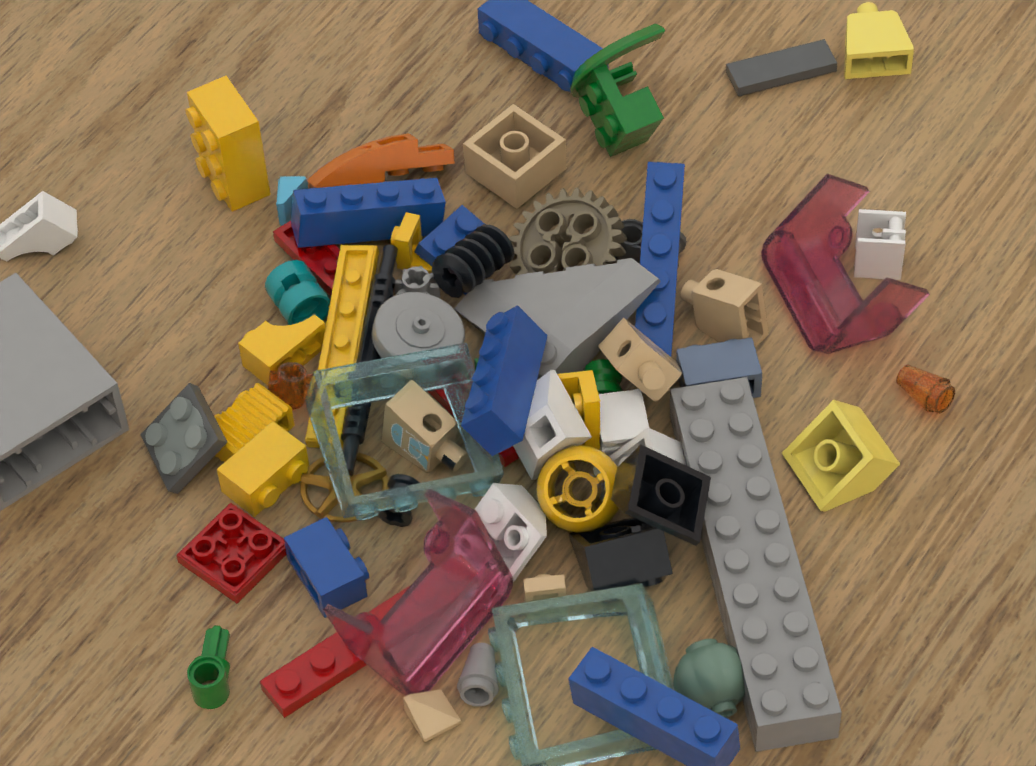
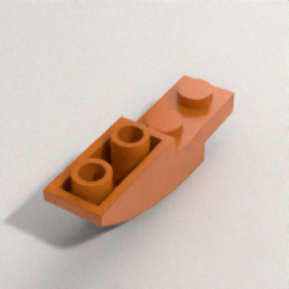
M409 133L389 136L363 144L336 157L307 179L308 188L385 182V171L390 176L409 174V169L421 167L422 171L425 172L441 171L444 169V165L455 164L454 149L446 144L418 146V139Z

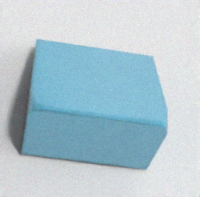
M283 176L278 179L276 205L281 226L291 220L293 190L309 189L307 178L304 176Z

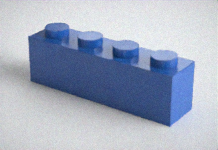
M488 0L477 9L479 34L489 42L492 41L506 50L511 57L518 58L529 65L536 73L552 80L564 91L570 92L574 73L579 66L603 49L528 0Z
M437 178L293 190L291 226L298 248L391 239L394 227L401 225L407 212L420 215L422 236H427L443 222L446 201Z
M518 305L504 313H496L486 324V333L482 347L479 350L480 356L476 371L472 377L473 382L469 397L465 403L466 408L461 424L491 456L523 441L548 336Z
M594 647L590 648L568 678L573 704L686 766H729L740 750L738 724Z

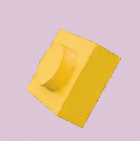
M405 213L401 225L395 226L393 229L391 245L398 249L396 258L397 269L407 270L411 267L422 266L430 274L432 273V266L414 252L418 243L422 241L420 215Z

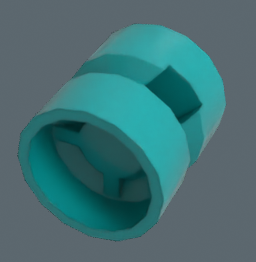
M287 261L277 266L268 275L265 282V290L279 308L281 315L288 325L302 322L314 314L323 321L328 316L330 298L317 283L315 276L303 261Z

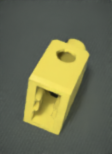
M866 2L857 8V13L847 16L844 61L845 79L911 74L914 47L897 12L893 10L878 11L876 4Z

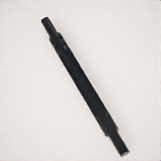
M385 245L383 247L378 274L374 275L341 434V440L344 443L338 468L340 475L353 476L359 445L363 444L380 361V355L376 351L372 340V326L380 306L386 300L393 297L396 282L393 273L398 252L397 247L394 245Z

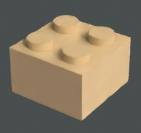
M514 104L463 143L465 173L516 209L567 169L566 139Z

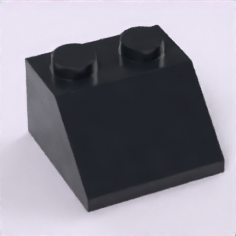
M640 444L617 467L611 500L623 513L697 546L701 540L711 477Z
M631 517L607 523L592 532L569 533L586 586L594 594L599 593L601 597L618 595L624 591L623 587L636 583L640 587L653 586L661 583L663 576L673 574L664 531Z

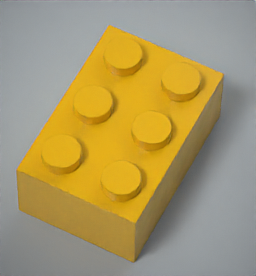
M223 76L188 91L189 108H186L185 111L189 123L194 129V133L190 134L191 141L199 153V157L195 158L196 166L203 178L209 177L211 180V187L216 198L219 201L224 200L233 212L271 195L259 121L229 78Z

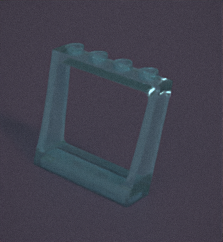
M642 583L492 608L495 626L488 629V635L495 652L500 651L502 662L495 664V671L502 687L507 686L509 696L502 699V708L509 723L514 722L516 733L509 736V745L516 760L521 759L522 766H579L615 757L657 750L621 729L539 750L516 638L517 629L523 626L627 615L640 672L674 690L654 602Z

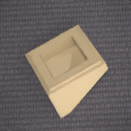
M441 689L413 693L403 697L404 710L424 742L461 724L459 716Z

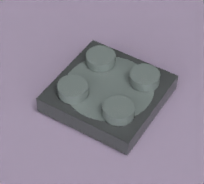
M188 383L140 434L167 490L176 494L227 443L199 386Z

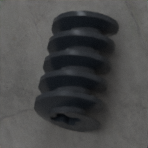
M483 224L477 227L474 232L467 234L464 239L456 242L454 246L448 248L445 253L436 257L432 265L434 280L444 293L453 298H460L463 292H471L475 286L483 283L485 278L491 277L504 264L511 262L514 258V248L507 235L499 228Z

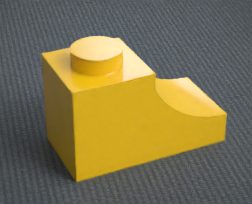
M315 314L302 322L286 326L271 325L267 321L263 322L255 330L247 332L242 340L238 342L242 366L271 389L275 390L321 352L326 328L325 322Z

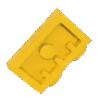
M593 370L557 374L592 436L582 445L600 450V398Z

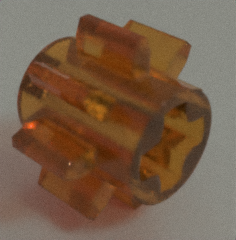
M287 362L278 368V372L270 371L268 390L291 406L292 410L298 409L303 406L305 400L312 401L315 375L307 374L306 368L299 363Z

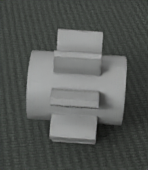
M422 266L411 267L407 270L403 269L402 280L397 279L395 282L394 292L396 295L405 292H422L438 298L441 297L440 287L434 280L433 273L429 274Z

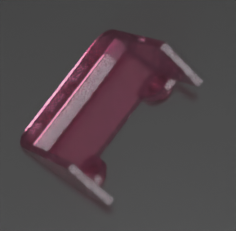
M826 174L767 237L761 251L762 261L808 347L813 351L824 354H831L890 335L930 295L925 288L886 277L864 301L862 300L839 258L849 248L853 237L852 227L846 217L870 191L867 186L830 174Z
M428 489L424 495L436 514L438 522L427 532L424 538V554L430 564L380 621L377 616L369 612H362L353 617L330 604H327L323 609L347 648L398 692L406 696L431 690L507 600L513 587L512 574L477 511L431 489Z

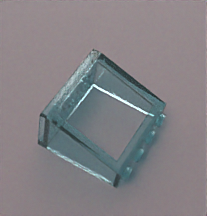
M467 342L313 371L305 402L343 518L355 516L357 520H366L377 516L379 511L394 508L395 512H405L416 508L418 503L432 500L434 504H445L455 500L457 495L472 493L474 497L484 496L493 483H500L504 472L499 454L491 456L461 426L466 408L465 403L469 397L473 382L472 377L475 373ZM411 380L416 382L425 392L444 389L475 472L354 496L332 410L391 399Z

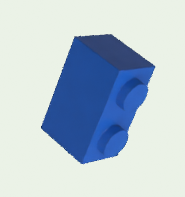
M327 517L284 537L288 561L324 618L368 597L365 580L369 579V573L360 557L353 558L349 552L351 548L345 533L341 528L335 530Z

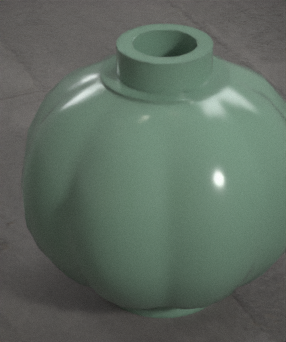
M704 639L687 647L686 654L682 656L675 669L674 690L725 718L734 715L737 712L736 705L743 700L745 695L743 670L736 648L725 643H718L716 639Z

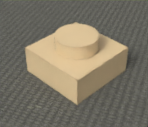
M540 574L534 578L523 579L526 615L567 610L564 574Z

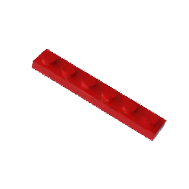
M461 552L260 680L261 689L285 718L486 588V580Z

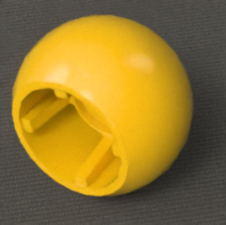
M571 446L555 453L543 465L537 480V498L546 517L557 527L569 532H592L603 527L614 517L619 509L611 500L617 465L604 452L591 446ZM574 462H589L601 473L595 476L589 472L578 471ZM562 470H565L569 475L562 485L563 494L555 496L557 477ZM580 478H586L592 485V493L584 501L578 500L572 492L574 482ZM605 482L606 493L602 504L596 509L594 504L600 499L602 493L601 484ZM567 501L573 506L585 507L586 517L578 518L563 510L560 504Z

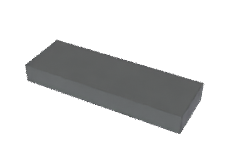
M825 39L726 64V74L738 96L837 71V61Z

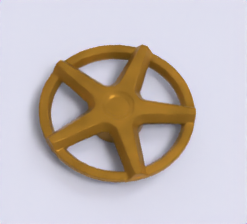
M341 448L338 452L319 458L308 467L306 474L302 473L300 493L305 506L321 519L327 517L330 522L348 523L368 517L385 501L389 490L387 487L388 476L386 469L377 460L359 452L356 460L368 464L374 470L357 475L353 474V476L340 475L338 468L342 453ZM337 461L335 476L313 475L322 466ZM381 480V494L375 504L372 505L361 492V487L373 481ZM308 484L329 490V494L318 509L311 503L308 497ZM354 503L362 510V513L353 516L338 517L328 515L337 504L346 505Z

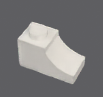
M44 191L40 192L0 224V258L7 262L18 255L30 252H47L54 256L65 246L72 244L78 237L77 210Z

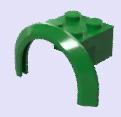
M656 23L606 46L581 64L574 73L570 92L572 96L579 98L582 112L586 117L590 116L596 128L595 136L597 142L603 149L606 148L610 157L647 142L664 119L648 86L622 97L618 87L633 81L637 75V72L633 71L632 62L609 70L607 67L609 63L619 57L661 39L665 29Z

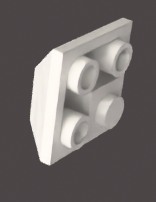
M550 370L537 380L523 441L513 445L531 480L538 478L543 465L555 453L567 447L582 445L592 437L555 370Z
M493 483L450 545L458 554L462 552L485 578L486 585L498 598H503L546 538V515L539 503L522 485Z

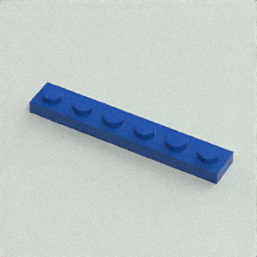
M648 162L640 265L659 278L661 282L636 309L635 327L672 357L685 164Z

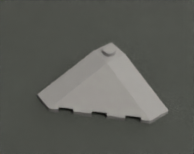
M628 258L617 260V263L596 266L595 264L567 267L566 271L546 274L543 271L515 275L513 279L499 281L487 279L475 286L471 292H468L454 310L485 334L486 324L493 315L498 312L504 313L518 305L548 335L538 374L540 379L550 370H555L557 374L583 371L585 366L600 351L599 344L623 318L627 320L661 281L634 259Z

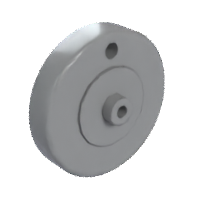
M405 292L389 298L380 306L372 326V340L378 354L393 368L411 375L429 376L447 370L456 362L464 344L465 329L458 313L444 300L427 293Z

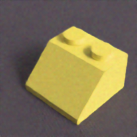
M832 400L782 452V455L820 511L823 512L873 492L900 465L862 409L837 400Z

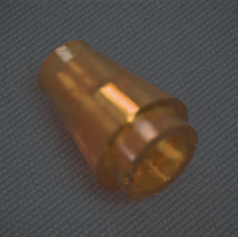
M909 364L905 365L897 375L896 383L929 413H943L953 402L955 388L951 386L950 380Z

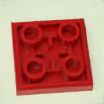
M230 503L177 554L178 563L238 604L287 553L284 538Z

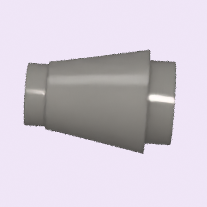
M476 643L471 646L470 653L457 683L461 699L472 706L490 704L499 691L494 656L495 650L489 644Z

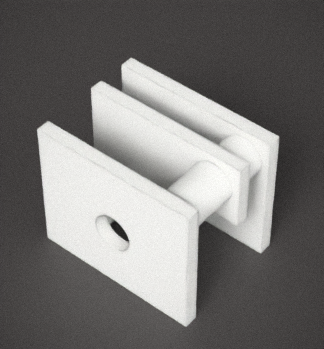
M859 209L855 241L854 277L901 280L905 251L906 230H904L906 212ZM881 228L883 232L876 233L873 229Z
M640 389L599 394L600 450L608 456L612 455L646 428H649Z

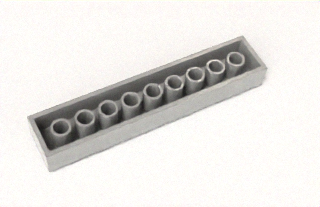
M743 377L670 389V420L675 440L681 442L686 466L711 477L701 541L727 643L736 648L740 658L745 689L742 701L755 752L838 738L842 714L748 379Z

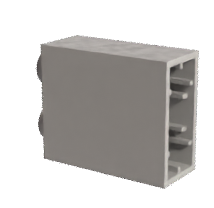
M17 273L0 282V511L129 430L118 383Z

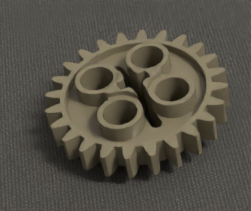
M562 188L558 199H554L550 193H547V203L544 205L536 200L533 201L536 211L533 213L523 211L522 214L526 218V222L514 223L513 226L517 229L519 235L509 237L514 246V258L509 266L516 275L541 271L545 274L566 271L567 267H574L582 260H585L582 265L595 264L600 266L617 263L616 256L626 254V251L621 246V243L627 241V237L622 231L625 225L618 217L619 214L613 205L609 206V203L603 196L597 198L592 190H589L584 196L579 188H575L571 196ZM558 224L554 230L549 231L554 225ZM593 226L589 232L583 234L587 228ZM550 258L547 263L541 265L545 259Z

